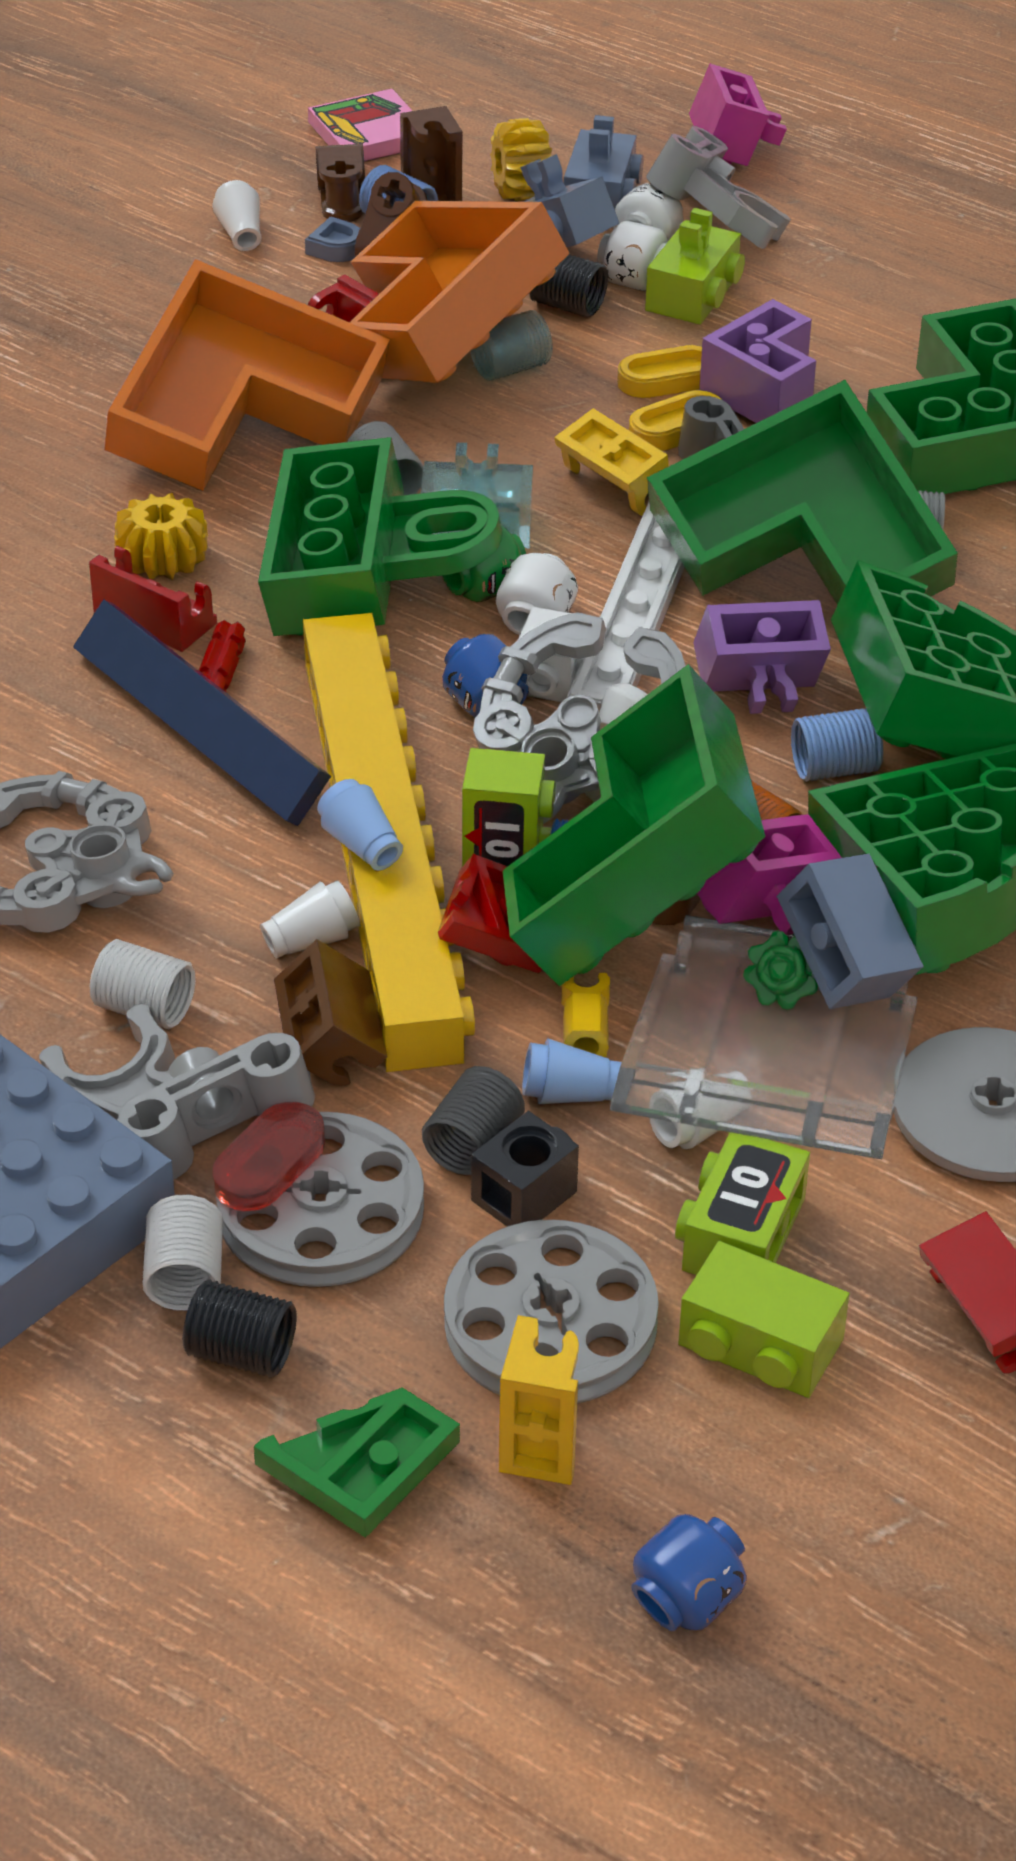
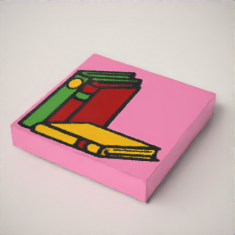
M393 89L308 107V122L328 145L363 144L364 161L401 153L400 113L412 110Z

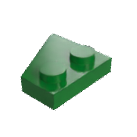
M402 1387L374 1397L366 1405L358 1409H342L317 1418V1431L281 1444L278 1443L274 1435L263 1438L254 1445V1459L256 1466L366 1538L460 1443V1423Z

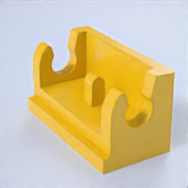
M594 408L554 437L556 446L561 448L563 463L566 468L578 474L580 472V463L584 464L626 491L630 508L640 516H643L647 507L645 505V497L648 494L647 477L669 467L668 455Z
M518 1315L500 1377L499 1472L572 1485L575 1468L578 1380H574L573 1376L578 1361V1338L573 1331H567L562 1339V1351L554 1356H543L535 1350L539 1339L538 1318Z

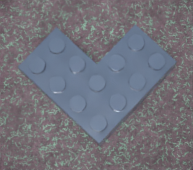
M0 1034L1 1349L142 1243L146 1238V1216L151 1206L161 1199L174 1196L175 1192L171 1159Z

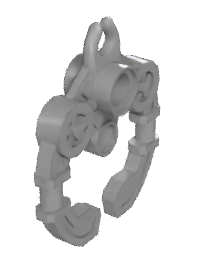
M579 612L549 620L527 632L510 647L505 646L501 649L498 655L501 664L494 678L489 677L482 686L483 696L480 713L475 717L473 727L479 749L545 754L544 780H554L556 783L552 818L559 812L563 804L575 800L582 793L600 788L591 737L600 731L601 719L596 702L591 697L583 694L572 695L564 699L558 709L547 720L534 725L527 708L520 704L523 693L517 683L522 673L533 675L536 673L539 665L554 654L581 659L596 656L602 650L606 633L604 619ZM638 627L624 643L623 652L626 663L638 674L661 679V684L686 666L681 651L665 632ZM543 817V824L552 818Z
M58 771L53 775L29 776L0 783V828L9 825L23 809L45 806L58 809L64 802L75 804L78 814L86 816L88 827L78 830H61L54 827L42 828L34 831L26 838L25 848L29 863L37 871L29 873L20 879L14 889L0 886V925H22L32 932L49 933L63 929L75 921L81 910L80 904L87 903L93 907L108 908L120 905L132 896L160 893L163 889L161 881H171L174 873L164 860L142 851L141 844L148 840L152 831L143 797L133 792L119 791L103 781L92 779L87 783L75 780L72 774ZM146 872H156L159 879L136 881L135 878Z

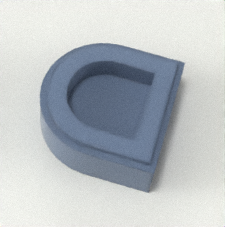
M329 217L305 239V254L330 262L351 261L355 258V243L360 228L353 223Z

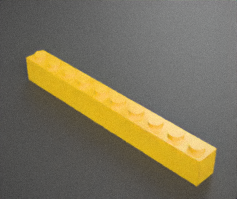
M372 613L303 619L305 668L326 772L331 775L328 781L329 788L345 779H354L359 784L370 786L395 831L397 839L403 845V852L399 859L390 867L377 871L340 842L351 899L359 918L357 929L365 968L370 971L386 1047L387 1058L384 1060L386 1072L464 1064V1036L475 1035L473 1004L470 996L460 997L458 992L465 988L464 968L460 951L449 952L448 946H454V944L443 941L438 936V930L446 908H439V904L444 903L445 899L443 875L440 866L430 867L429 862L435 861L433 831L431 825H420V821H425L426 818L422 785L411 786V782H416L415 754L413 746H402V744L408 741L407 722L404 708L394 709L393 707L399 706L396 672H385V670H390L391 667L387 635L377 636Z

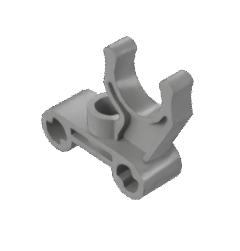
M692 126L685 138L677 134H671L646 176L653 186L678 200H684L690 196L694 197L705 208L713 212L725 225L741 233L742 236L762 249L766 248L771 238L776 241L779 240L791 218L756 194L730 182L736 168L722 159L728 150L725 143L697 126Z
M146 1004L135 1005L127 1011L126 1016L135 1040L141 1046L133 1059L118 1070L103 1075H83L74 1072L69 1068L62 1048L57 1045L45 1048L39 1055L41 1064L171 1159L173 1180L184 1174L191 1166L194 1157L192 1146L257 1114L265 1120L272 1122L280 1118H290L307 1113L314 1104L315 1093L299 1042L293 1036L285 1033H268L222 1055H219L217 1051L209 1047H196L185 1051L175 1059L167 1033L154 1021L150 1008Z

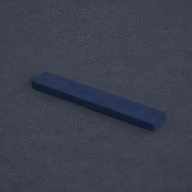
M103 599L75 642L73 648L284 820L299 826L331 778L330 774L113 603Z

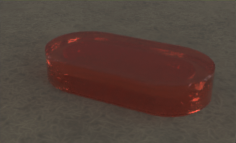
M283 1102L266 1109L215 1160L213 1180L217 1198L227 1207L239 1211H255L275 1202L323 1152L325 1147V1129L321 1114L312 1106L300 1102Z

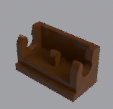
M447 106L400 113L401 172L435 188L438 201H462L463 131Z
M316 939L274 978L283 1033L293 1036L299 1042L309 1072L330 1084L347 1086L351 1083L349 1073L343 1067L334 1065L337 1059L350 1056L357 1059L360 1064L376 1068L387 1058L373 985L368 969Z

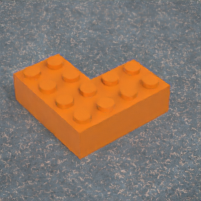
M415 201L351 261L363 284L379 293V295L350 323L390 339L382 378L438 383L449 378L456 371V364L470 350L483 345L489 339L490 331L503 318L517 312L523 305L522 300L536 286L551 279L556 272L555 267L570 253L542 202Z
M195 259L108 410L104 450L204 491L245 414L320 445L347 442L356 430L382 379L390 339Z

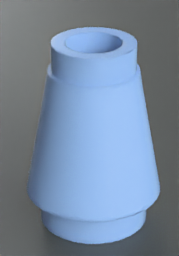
M345 779L331 786L319 800L317 811L321 816V826L325 831L366 863H369L374 870H384L399 859L403 852V845L397 839L395 831L370 786L359 784L354 779Z
M547 1038L545 1044L530 1043L524 1064L522 1094L524 1096L537 1097L538 1104L617 1101L622 1082V1062L612 1061L609 1058Z

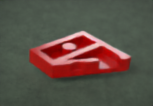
M472 854L458 873L438 930L439 939L489 956L502 965H515L539 974L542 969L510 937L503 870L508 866Z

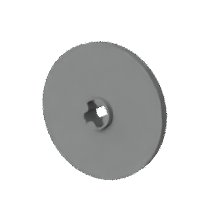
M973 1027L942 1033L917 1046L899 1066L892 1092V1107L895 1120L909 1143L933 1163L959 1175L974 1179L995 1182L1016 1181V1031L1001 1028ZM989 1100L997 1101V1106L989 1105Z

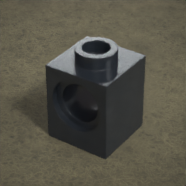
M528 1110L471 1154V1201L507 1227L527 1221L544 1219L577 1192L579 1145L573 1142L565 1131L558 1127L550 1126Z

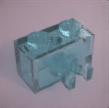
M458 442L456 443L455 462L424 461L421 493L467 490L485 495L496 504L501 525L506 527L511 534H516L523 542L524 547L530 549L533 465L498 464L499 444H488L487 459L482 461V463H473L467 456V443ZM464 530L449 531V532H440V533L459 532V531H464Z

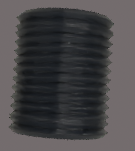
M569 254L555 267L556 272L551 279L536 286L529 293L530 299L534 302L591 317L599 310L603 303L608 286V272L604 264L594 263L588 259L585 260L584 258Z
M206 1280L196 1289L188 1307L183 1326V1348L188 1356L193 1355L198 1359L203 1358L205 1361L210 1360L225 1366L230 1365L232 1368L237 1367L238 1370L244 1369L245 1372L251 1371L252 1374L258 1373V1375H268L269 1378H272L282 1370L291 1350L297 1322L296 1308L292 1301L286 1302L285 1299L279 1300L278 1297L273 1299L272 1296L266 1297L265 1294L252 1293L251 1290L246 1291L245 1288L239 1290L238 1287L226 1286L225 1283L219 1284L218 1281Z

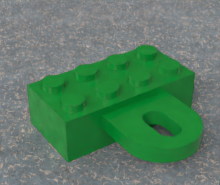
M392 437L284 449L258 579L273 636L292 634L304 636L303 619L372 613L375 626L385 625L391 581L462 572L482 563L497 550L502 541L503 530L496 504L485 495L467 490H446L404 495ZM464 530V531H459V532L440 533V532H449V531Z

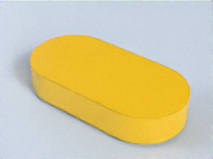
M686 345L627 356L618 365L617 385L623 393L637 398H651L698 390L700 388L702 347Z
M694 390L647 405L631 414L629 431L661 451L679 446L686 402L697 396L721 398L708 391Z

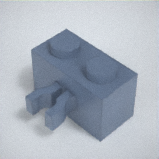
M595 115L593 129H580L564 175V185L567 186L602 176L615 209L621 199L632 191L636 184L641 183L644 156L636 154L637 135L613 133L614 117Z
M557 154L543 160L532 161L520 167L527 184L535 194L534 197L523 202L543 203L566 247L577 245L620 224L602 176L565 186L562 179V167Z
M870 853L809 863L777 895L814 975L812 977L815 978L819 986L818 991H821L829 1010L890 998L924 967Z

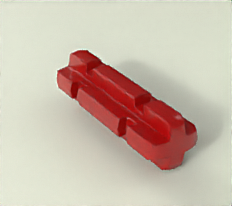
M223 620L214 628L211 636L212 640L208 644L198 671L227 693L226 690L232 681L240 659L238 656L243 651L246 639L243 636L245 628L241 623L237 621L231 624Z

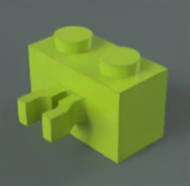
M693 208L690 212V221L685 220L680 224L679 229L647 267L645 311L701 325L713 308L720 307L725 292L732 283L737 284L742 276L745 256L739 253L741 233L713 227V212Z

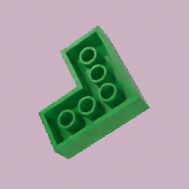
M1016 298L923 315L916 369L924 379L869 389L867 414L917 491L921 490L922 493L925 490L928 493L930 491L933 493L937 491L939 494L941 492L949 494L1016 481Z

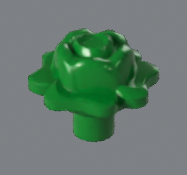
M777 930L771 934L765 943L751 946L748 950V958L752 961L753 965H749L744 970L743 977L745 981L756 989L758 1001L762 1005L769 1006L777 1000L782 1009L790 1010L794 1008L802 997L817 993L819 986L815 978L812 977L814 975L795 936L789 941L788 936L784 932Z

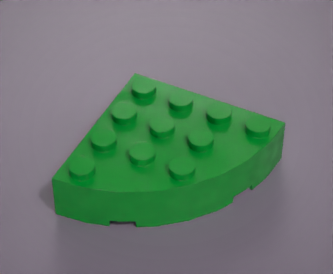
M857 560L833 613L831 622L876 734L894 746L909 747L910 744L934 750L945 759L1016 743V631L961 600L955 610L925 594L928 585Z
M1016 743L808 791V814L841 857L845 858L870 853L924 966L915 975L943 972L951 964L960 962L999 943L1016 930Z

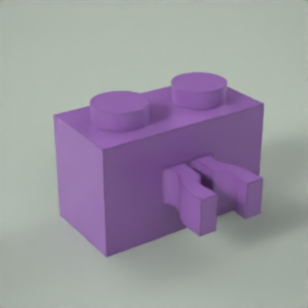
M820 600L707 605L693 642L700 677L713 691L750 690L747 699L750 714L762 712L766 703L765 689H771V692L779 697L782 712H793L798 701L796 687H815L831 650Z

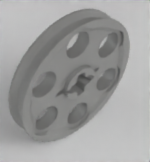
M309 1112L295 1117L280 1118L261 1126L243 1138L227 1155L219 1171L216 1183L217 1208L223 1218L222 1236L231 1251L256 1272L271 1279L298 1286L327 1287L342 1285L380 1272L400 1258L410 1247L419 1232L423 1220V1175L412 1150L389 1129L366 1118L351 1114ZM319 1139H332L342 1145L338 1151L325 1155L316 1154L307 1148L312 1142ZM260 1162H269L281 1168L279 1173L269 1178H255L246 1173L250 1166ZM379 1165L390 1166L400 1172L394 1179L384 1182L371 1180L364 1175L368 1169ZM315 1194H327L326 1200L314 1201ZM256 1213L267 1214L276 1220L269 1228L259 1231L246 1229L239 1224L243 1218ZM380 1216L389 1218L397 1224L391 1231L382 1234H373L360 1227V1224L366 1219ZM313 1241L326 1242L334 1248L328 1256L318 1259L306 1258L297 1252L302 1245Z
M527 1221L489 1234L469 1248L456 1263L448 1278L444 1294L446 1339L453 1356L462 1369L481 1386L500 1395V1377L518 1315L538 1318L539 1339L535 1350L543 1356H554L562 1351V1339L566 1332L571 1330L576 1334L579 1342L578 1361L573 1376L574 1380H578V1404L601 1397L617 1389L632 1378L644 1365L651 1353L657 1335L658 1293L655 1281L645 1262L630 1246L612 1234L596 1227L573 1221ZM556 1248H567L578 1253L581 1258L574 1264L557 1266L546 1261L544 1255ZM490 1267H503L515 1275L511 1281L502 1285H489L482 1282L477 1276L480 1272ZM620 1282L631 1286L636 1293L627 1300L613 1301L603 1297L598 1291L608 1283ZM540 1289L544 1295L546 1305L551 1306L555 1313H562V1333L558 1327L556 1316H551L546 1308L540 1309ZM477 1321H491L498 1324L503 1329V1332L491 1340H478L470 1337L465 1332V1329ZM613 1337L626 1345V1348L618 1355L606 1357L593 1353L588 1348V1345L596 1338Z

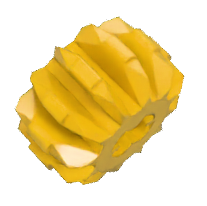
M518 118L497 123L494 134L491 137L492 152L490 153L494 185L503 199H514L515 201L528 200L534 197L535 194L527 184L520 167L532 161L543 160L551 156L552 148L549 145V134L544 129L540 120Z
M149 493L146 500H129L128 508L117 512L114 544L115 547L120 546L130 552L133 573L141 574L146 572L148 578L152 580L158 575H166L173 580L175 573H192L195 564L205 560V551L208 548L207 521L204 519L203 510L195 508L192 499L183 498L175 500L173 493H169L165 497H155Z

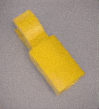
M599 973L598 983L592 987L577 985L574 983L573 976L562 984L561 1004L564 1006L563 1043L603 1057L607 1056L609 1049L608 1006L610 1002V977L607 973Z

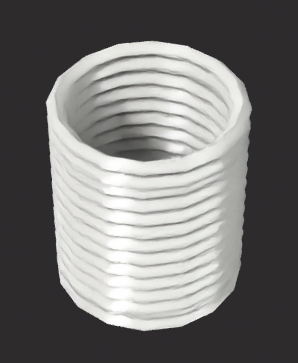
M115 939L103 948L95 962L90 979V997L95 1006L122 1015H126L127 1011L135 1005L146 1004L149 1006L152 1017L158 1026L169 1030L179 1024L190 1006L196 982L195 971L190 962Z
M174 1195L161 1199L151 1206L146 1216L143 1291L150 1300L164 1308L188 1310L191 1299L202 1282L211 1279L212 1282L218 1281L221 1284L223 1218L217 1206L205 1198L194 1195Z

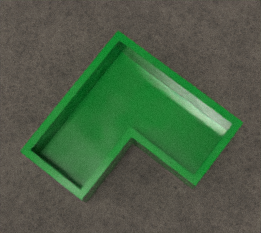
M846 380L830 386L647 477L650 511L702 596L800 547L837 605L857 560L928 585L925 594L930 597L955 585L958 552Z
M689 664L591 737L601 798L503 870L510 937L558 986H561L576 974H584L592 970L601 961L606 952L627 937L633 938L643 933L652 924L657 915L678 900L683 901L693 897L701 890L708 878L729 863H737L744 860L754 851L758 842L766 837L735 716Z

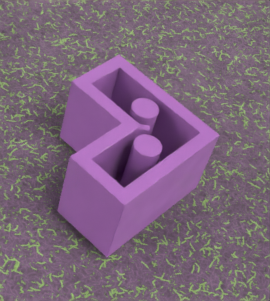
M772 299L707 335L702 340L699 390L716 394L723 401L727 402L732 410L755 423L812 396L816 360L808 356L812 319Z

